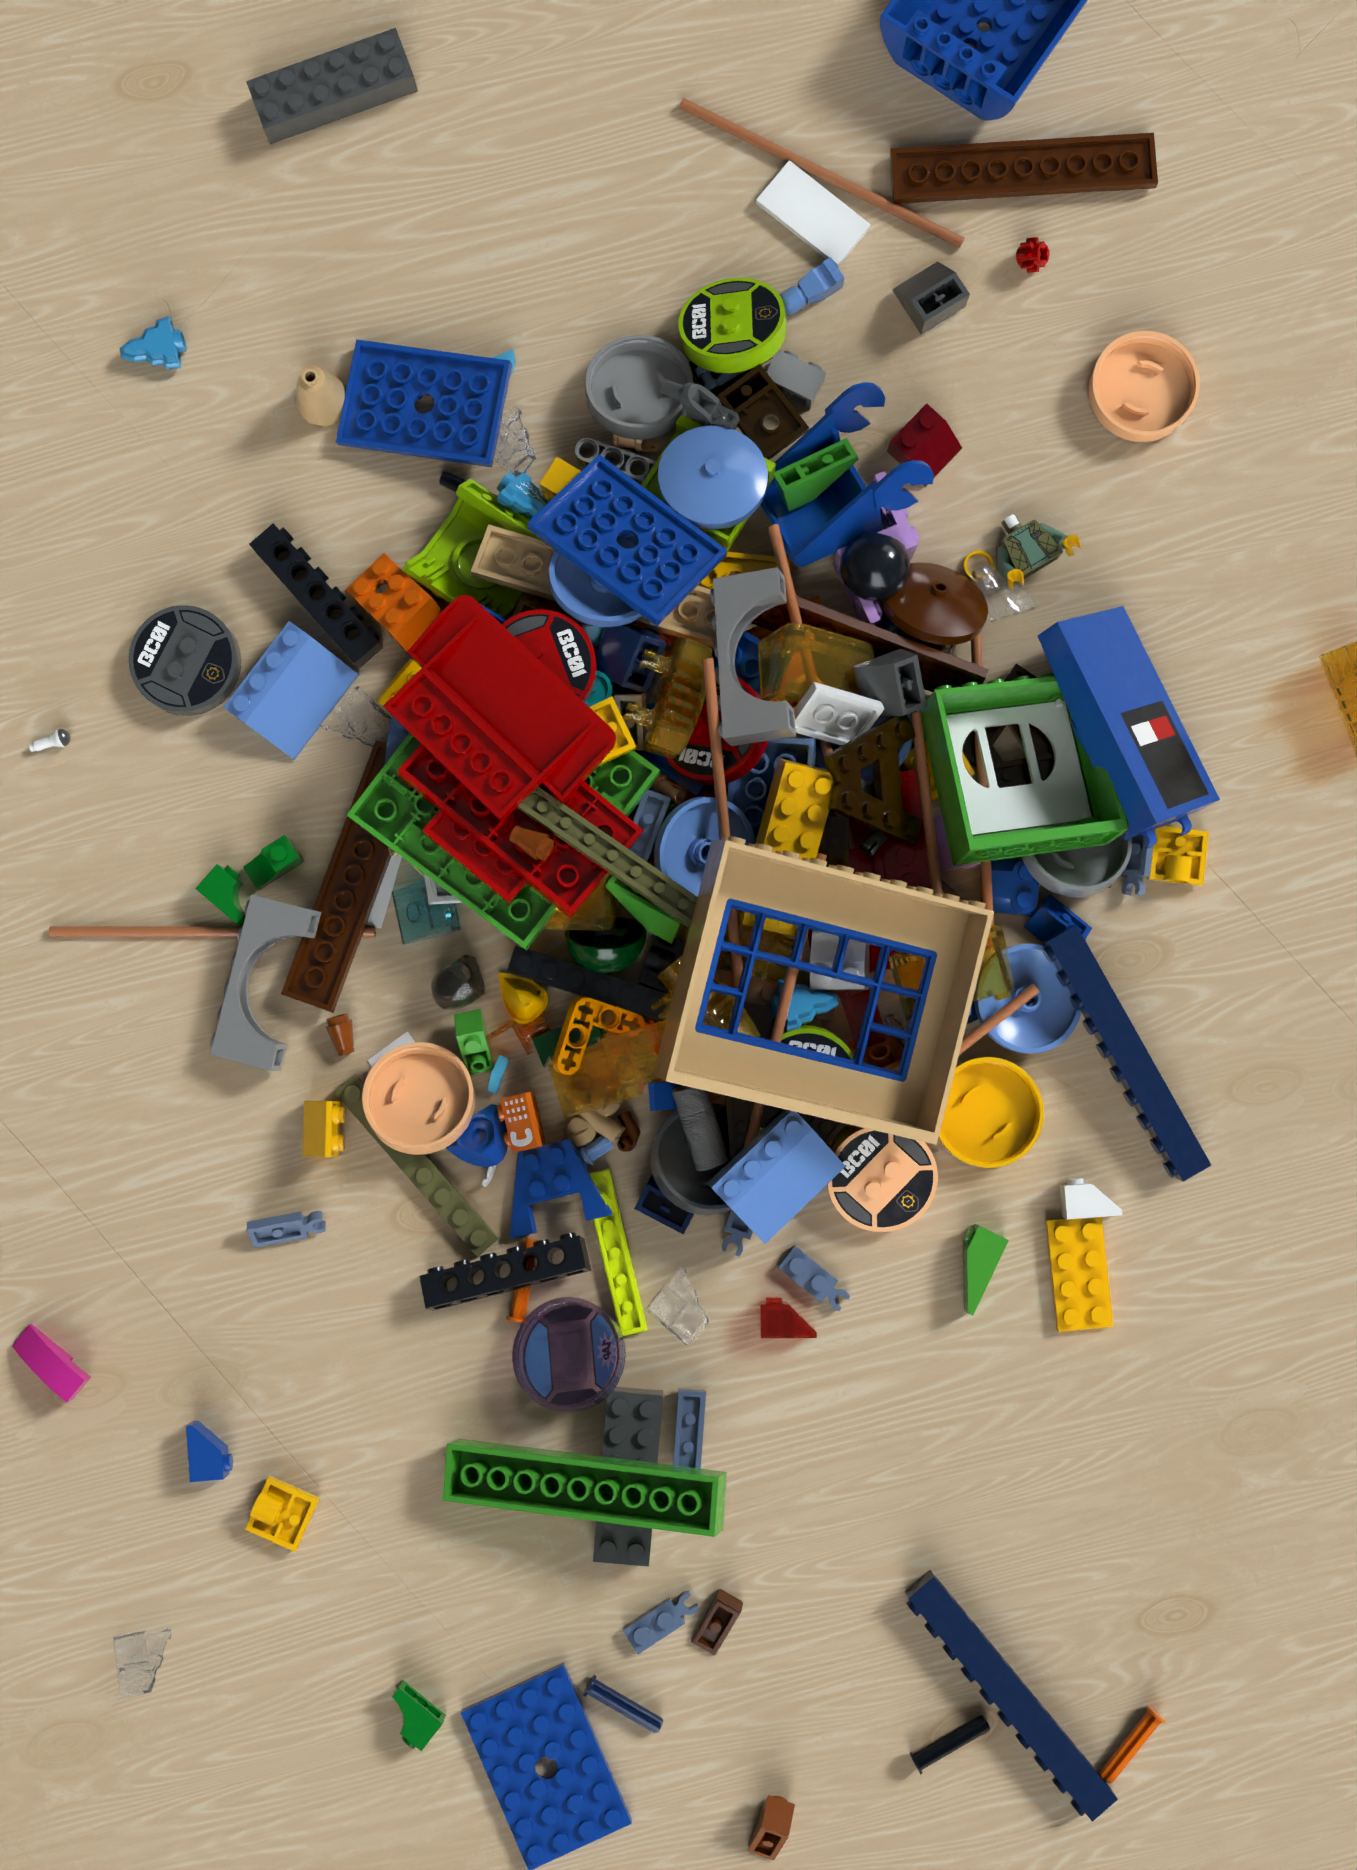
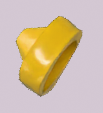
M498 972L504 1006L510 1017L517 1023L524 1025L539 1018L549 1004V996L545 989L532 980Z

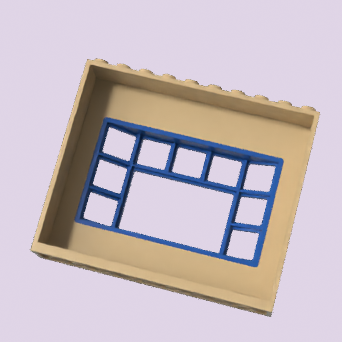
M722 836L721 840H712L653 1075L664 1081L937 1145L994 911L985 909V903L961 900L959 896L947 893H934V890L925 887L907 886V883L894 879H881L880 881L881 876L873 873L855 872L853 874V868L842 865H829L826 867L827 861L816 858H802V860H799L800 854L785 850L783 852L776 850L773 853V847L768 845L749 843L747 846L745 845L746 840L738 837ZM732 908L756 916L748 947L724 941ZM766 918L793 924L798 927L789 958L758 950ZM808 929L839 937L832 968L800 960ZM850 939L880 947L872 979L842 971ZM721 950L745 956L738 988L713 982ZM891 950L926 959L919 989L914 990L883 981ZM756 959L870 988L852 1060L738 1032ZM883 990L916 1000L908 1030L905 1031L873 1022L880 991ZM711 992L735 997L728 1029L703 1024ZM871 1031L905 1039L898 1071L863 1062Z

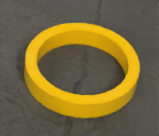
M980 550L969 553L963 562L965 575L973 581L987 579L994 568L991 556ZM982 555L987 558L990 564L989 572L982 577L973 576L967 569V561L970 557Z

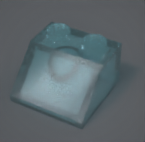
M425 879L392 892L403 945L445 936L461 930L455 903L429 905Z

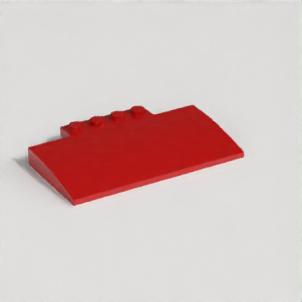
M422 744L397 770L398 777L439 810L423 828V833L508 904L528 883L571 919L609 874L608 871L517 808L501 822ZM585 781L564 804L628 849L632 847L644 832L641 827ZM542 783L538 786V787H540L541 789H543L545 792H547L548 794H550L551 796H553L554 798H556L558 801H560V800H559L547 787H545ZM515 826L548 834L549 838L554 840L552 851L545 861L541 859L535 860L509 840Z

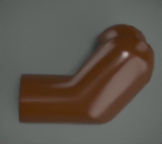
M630 1110L618 1116L622 1126L625 1127L617 1142L618 1149L622 1152L632 1151L636 1147L641 1134Z

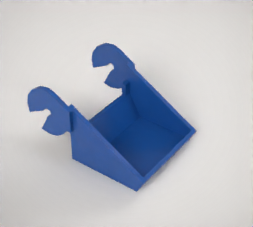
M863 382L846 389L825 409V415L774 462L776 463L775 472L839 442V432L852 433L870 425L869 420L857 410H854V408L859 405L862 407H884L885 396L881 388L874 383ZM912 460L901 463L878 483L874 480L866 487L856 468L852 465L817 498L790 512L781 499L775 479L773 478L766 489L765 496L760 505L771 525L779 524L784 548L791 561L799 567H804L836 553L838 549L847 546L859 534L882 531L880 508L898 511L917 503V498L908 490L902 488V486L907 483L911 485L933 484L934 474L927 463Z

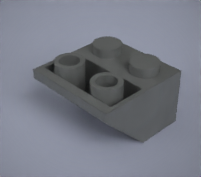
M938 261L893 288L894 294L920 334L965 308L970 293L956 272Z
M898 649L853 666L858 694L881 701L885 708L878 718L904 716L927 707L917 654Z

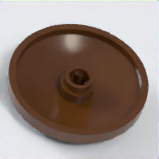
M910 563V575L904 587L893 597L881 600L884 612L898 628L917 639L933 644L956 645L974 639L982 631L988 616L987 601L980 589L972 581L957 571L932 563Z

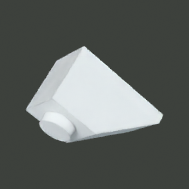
M1083 1178L1067 1179V1184L1059 1185L1062 1218L1078 1219L1122 1215L1121 1208L1093 1184L1084 1183Z

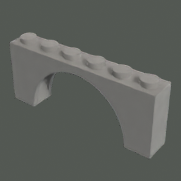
M778 567L714 578V589L710 590V597L713 606H715L712 626L717 635V641L714 642L713 648L714 654L718 658L715 678L717 684L720 685V694L717 695V702L722 717L718 728L721 738L730 746L796 737L795 713L792 706L787 701L771 702L751 696L741 687L735 670L737 645L749 624L763 612L787 603L785 576Z
M251 895L244 909L246 915L244 924L238 932L239 944L237 951L231 959L232 971L230 979L227 980L224 987L225 998L217 1014L219 1022L216 1032L211 1038L210 1046L212 1049L210 1054L268 1071H281L288 1044L271 1037L256 1021L248 998L250 975L261 955L274 944L293 937L315 938L321 912L262 896Z

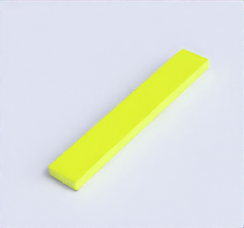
M610 1168L589 1173L595 1186L599 1187L600 1195L612 1211L611 1216L594 1219L593 1221L620 1336L623 1337L647 1331L648 1328Z

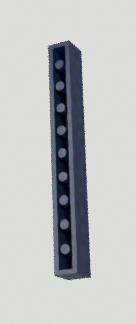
M1068 925L1042 940L1045 947L1042 949L1044 956L1049 963L1053 962L1058 970L1056 972L1057 979L1063 987L1067 986L1069 989L1071 1004L1077 1011L1080 1010L1085 1018L1082 1021L1084 1027L1090 1035H1095L1098 1044H1096L1097 1050L1104 1059L1107 1058L1112 1066L1109 1069L1111 1075L1117 1083L1121 1082L1126 1090L1123 1092L1124 1098L1131 1107L1135 1106L1139 1114L1136 1116L1137 1121L1144 1130L1148 1129L1152 1137L1150 1143L1157 1154L1161 1153L1166 1161L1163 1166L1171 1178L1175 1177L1184 1182L1210 1167V1161L1077 925Z
M931 1570L905 1591L909 1599L906 1604L916 1616L921 1614L925 1618L927 1623L924 1626L934 1638L939 1636L944 1641L943 1649L953 1661L958 1658L963 1664L961 1668L963 1674L971 1683L976 1680L982 1687L979 1690L982 1697L989 1705L993 1702L1000 1709L997 1714L1007 1727L1011 1724L1018 1731L1015 1736L1026 1750L1029 1747L1037 1754L1034 1756L1035 1761L1044 1772L1049 1769L1055 1777L1052 1781L1062 1794L1067 1791L1071 1795L1073 1800L1070 1803L1081 1816L1086 1813L1093 1822L1118 1800L1111 1787Z

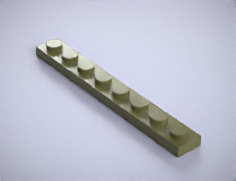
M537 787L517 807L525 815L690 928L697 901L696 895L540 787Z
M354 1074L334 1093L472 1252L479 1257L499 1237L426 1154L414 1155L399 1152L387 1146L376 1136L367 1121L363 1109L362 1093L364 1082L357 1074Z

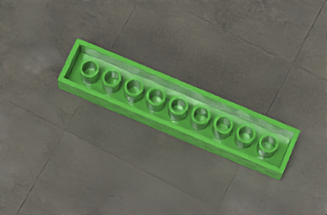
M457 1439L447 1443L442 1501L715 1537L723 1531L727 1472Z

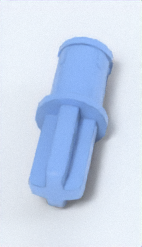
M602 1135L585 1148L581 1146L579 1153L586 1166L589 1164L593 1165L594 1160L612 1149L613 1143Z

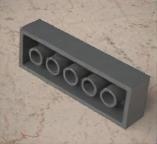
M396 28L246 81L270 144L418 92L413 72Z
M611 1386L607 1390L602 1456L658 1463L663 1390ZM596 1521L593 1562L649 1567L652 1529Z

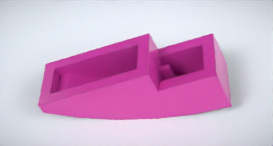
M29 1324L12 1345L28 1367L66 1403L73 1400L91 1378L72 1362L73 1357L32 1324Z

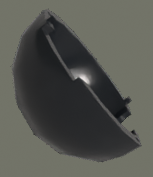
M866 532L859 534L848 543L840 558L839 572L842 575L844 584L853 592V595L864 600L881 601L893 597L904 587L910 575V559L905 546L899 540L881 533Z

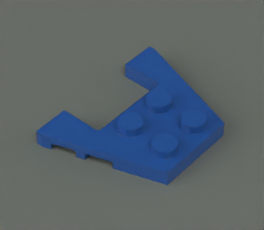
M572 1139L518 1152L510 1229L511 1238L537 1233L532 1209L533 1204L580 1193L586 1221L612 1215L609 1205L605 1204L599 1193V1187L595 1186L587 1171L589 1169Z

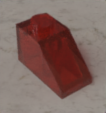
M766 1297L765 1302H760L761 1338H817L816 1330L787 1301H782V1297Z

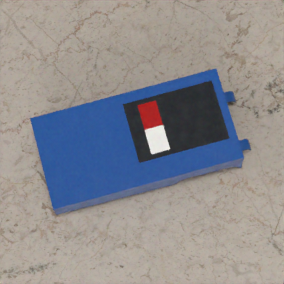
M1124 606L1059 621L1037 635L1073 718L1070 722L1074 728V734L1090 758L1093 767H1103L1111 778L1129 823V831L1123 837L1124 841L1138 834L1144 835L1147 839L1146 850L1153 847L1157 842L1154 829L1175 821L1182 825L1180 836L1189 833L1192 824L1188 815L1219 801L1220 798Z

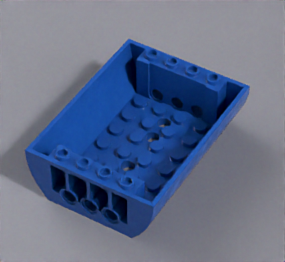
M891 0L880 16V28L884 43L898 66L981 120L991 121L1006 116L1013 109L1088 0ZM987 23L990 26V30L982 32L977 28V24ZM966 43L973 44V45L975 46L976 50H975L973 47H971V46H969L968 44H966Z

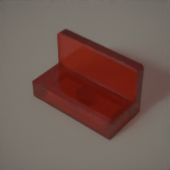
M849 990L839 993L855 1045H857L870 990L850 995ZM876 1005L873 1022L884 1025ZM871 1031L866 1047L887 1041V1034Z

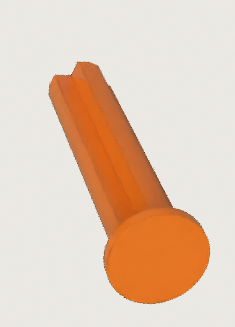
M524 1239L523 1249L533 1247V1243L538 1240ZM531 1257L527 1260L526 1269L528 1271L535 1269L536 1257ZM532 1286L514 1290L510 1314L506 1316L507 1320L528 1323V1320L525 1318Z
M1147 1705L1146 1709L1148 1711L1100 1770V1776L1107 1783H1113L1158 1725L1166 1722L1150 1706Z

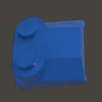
M1000 859L991 861L994 913L1033 916L1038 903L1039 883L1029 873L1023 860Z

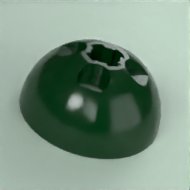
M593 917L570 925L565 931V941L570 954L581 966L596 973L607 974L609 972L621 971L637 960L644 948L647 931L641 923L632 919L616 917L614 921H610L602 917Z

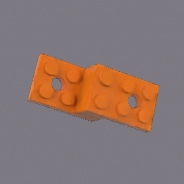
M385 553L345 589L406 653L442 612L434 599L403 572ZM388 585L384 592L377 593L380 586Z

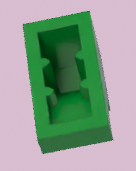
M283 835L261 849L260 854L243 866L256 889L261 890L305 861L292 840Z
M216 864L195 889L236 924L243 926L246 915L239 901V890L243 885L237 879L240 874L229 865L224 868Z
M402 1680L392 1695V1698L398 1703L404 1719V1724L399 1734L403 1736V1741L409 1747L418 1748L422 1751L442 1726L446 1715Z

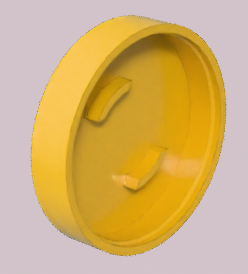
M974 1058L956 1065L938 1138L940 1143L955 1158L977 1167L995 1168L1019 1160L1036 1143L1043 1126L1044 1106L1037 1085L1026 1071L1016 1064L1001 1058Z

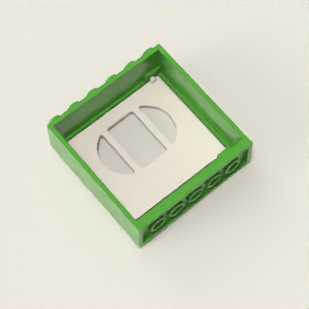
M1046 673L1039 676V678L1032 679L1029 676H1021L1013 681L1006 682L1003 679H995L978 685L977 682H969L952 688L951 685H943L937 687L926 700L927 707L919 710L922 714L924 734L953 866L1108 845L1129 829L1125 812L1108 772L1103 767H1093L1090 758L1073 732L1074 728L1069 721L1073 718L1067 704H1065L1066 702L1053 673ZM1018 724L1032 784L999 788L985 728ZM1029 724L1041 730L1053 748L1054 765L1045 781L1041 780ZM971 731L976 732L988 788L978 784L969 775L963 763V744Z

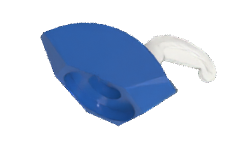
M490 1104L474 1115L464 1133L455 1142L446 1147L453 1155L469 1164L488 1167L486 1178L482 1181V1186L484 1187L490 1183L496 1165L504 1159L508 1149V1145L504 1140V1133L507 1132L505 1121H500L497 1105Z

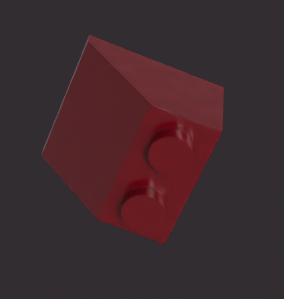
M926 403L890 441L887 452L900 464L912 460L927 463L932 469L935 478L962 450V446L947 421Z

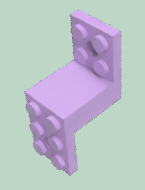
M885 471L874 475L873 481L875 480L878 483L886 476ZM883 507L880 508L881 518L886 529L877 533L899 540L905 546L908 557L911 560L918 546L919 536L915 527H910L906 519L908 517L907 509L894 511ZM846 546L838 549L833 566L857 619L878 627L881 620L880 617L882 616L877 601L872 602L853 595V592L844 584L839 571L840 558Z

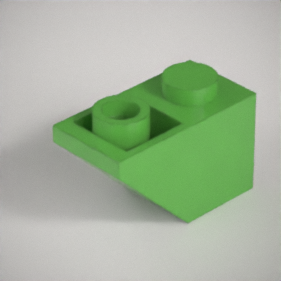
M481 1009L454 1014L456 1039L469 1074L493 1070L494 1063Z

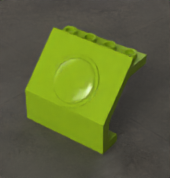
M469 479L459 485L455 493L458 499L447 519L424 550L405 563L402 571L408 574L416 583L423 584L430 589L435 596L445 599L449 603L458 596L469 595L481 605L507 620L515 609L514 604L523 591L471 577V569L487 526L489 524L540 540L542 539L528 529V522L531 520L529 517L515 512L510 507H504L497 502L498 498L495 494L474 480Z

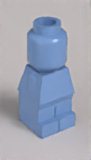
M831 257L823 261L818 267L810 270L798 281V287L791 286L780 294L786 314L793 315L804 308L806 303L808 305L823 301L843 288L844 276Z

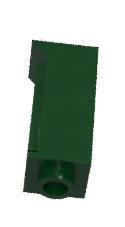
M577 1020L573 1023L582 1024L584 1026L585 1022ZM593 1026L586 1047L598 1043V1038L604 1041L603 1034L607 1033V1031ZM562 1027L532 1038L544 1068L549 1059L551 1061L553 1059ZM574 1028L569 1033V1040L571 1043L579 1041L581 1032L578 1028ZM567 1045L565 1047L567 1050L576 1051V1048H571Z

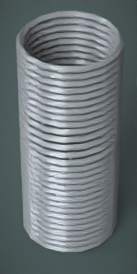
M684 1085L673 1089L671 1093L683 1126L685 1138H687L686 1141H688L690 1154H692L691 1157L696 1167L695 1170H708L728 1162L729 1155H727L728 1152L723 1142L724 1139L718 1126L709 1092Z

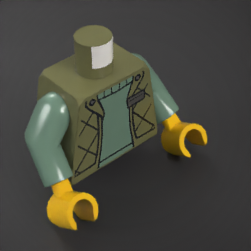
M1013 514L1001 522L1008 535L1002 538L997 549V570L1007 580L1008 588L1014 589V583L1020 582L1021 585H1024L1025 578L1057 560L1063 553L1062 549H1065L1068 556H1073V546H1077L1079 549L1082 548L1080 539L1076 535L1067 536L1044 523H1038L1036 520H1032L1022 526L1016 515Z

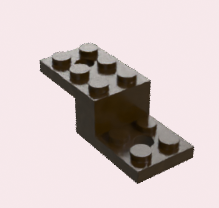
M692 361L688 362L691 367L694 383L704 386L702 378L699 379L695 373V369L698 366ZM761 364L713 393L720 399L722 406L738 413L740 420L736 428L738 427L745 436L751 439L760 449L763 457L768 460L809 430V426ZM714 372L711 373L714 379L718 378ZM767 418H774L778 421L779 426L774 430H768L763 422Z

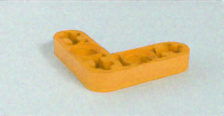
M585 996L574 998L569 1006L553 1055V1068L564 1075H572L578 1071L593 1026L636 1038L645 1029L643 1017L637 1013ZM585 1005L588 1008V1012L582 1013L578 1010L579 1006ZM610 1009L613 1012V1020L605 1025L601 1019L602 1014L605 1010ZM574 1019L585 1022L584 1026L582 1024L573 1023ZM621 1019L632 1021L636 1024V1027L633 1029L621 1025ZM578 1028L581 1032V1037L576 1043H571L569 1033L572 1029ZM567 1045L568 1047L576 1048V1051L567 1050L565 1047ZM568 1058L571 1060L570 1066H565L561 1063V1060Z

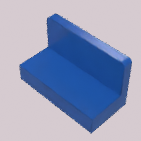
M1051 894L1045 898L1038 910L1024 925V928L1041 942L1068 925H1077L1085 940L1092 929L1091 926Z

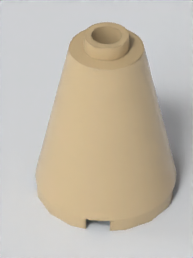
M315 365L303 367L298 373L296 406L300 415L312 425L327 427L338 423L346 393L345 385L338 378Z

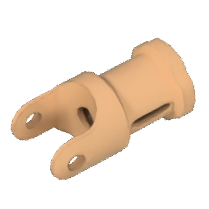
M613 434L614 447L635 449L636 452H656L660 450V445L657 443H647L644 439H629Z

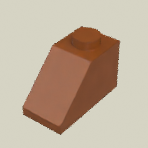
M767 1796L760 1809L748 1846V1852L775 1860L789 1837L795 1804L787 1802L781 1796Z

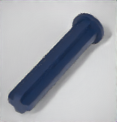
M596 1675L590 1678L583 1696L589 1695L653 1733L659 1732L663 1724V1718L596 1680Z

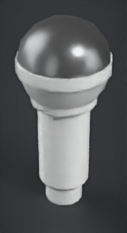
M56 729L50 736L29 744L31 752L53 746L65 747L70 742V735L64 729Z

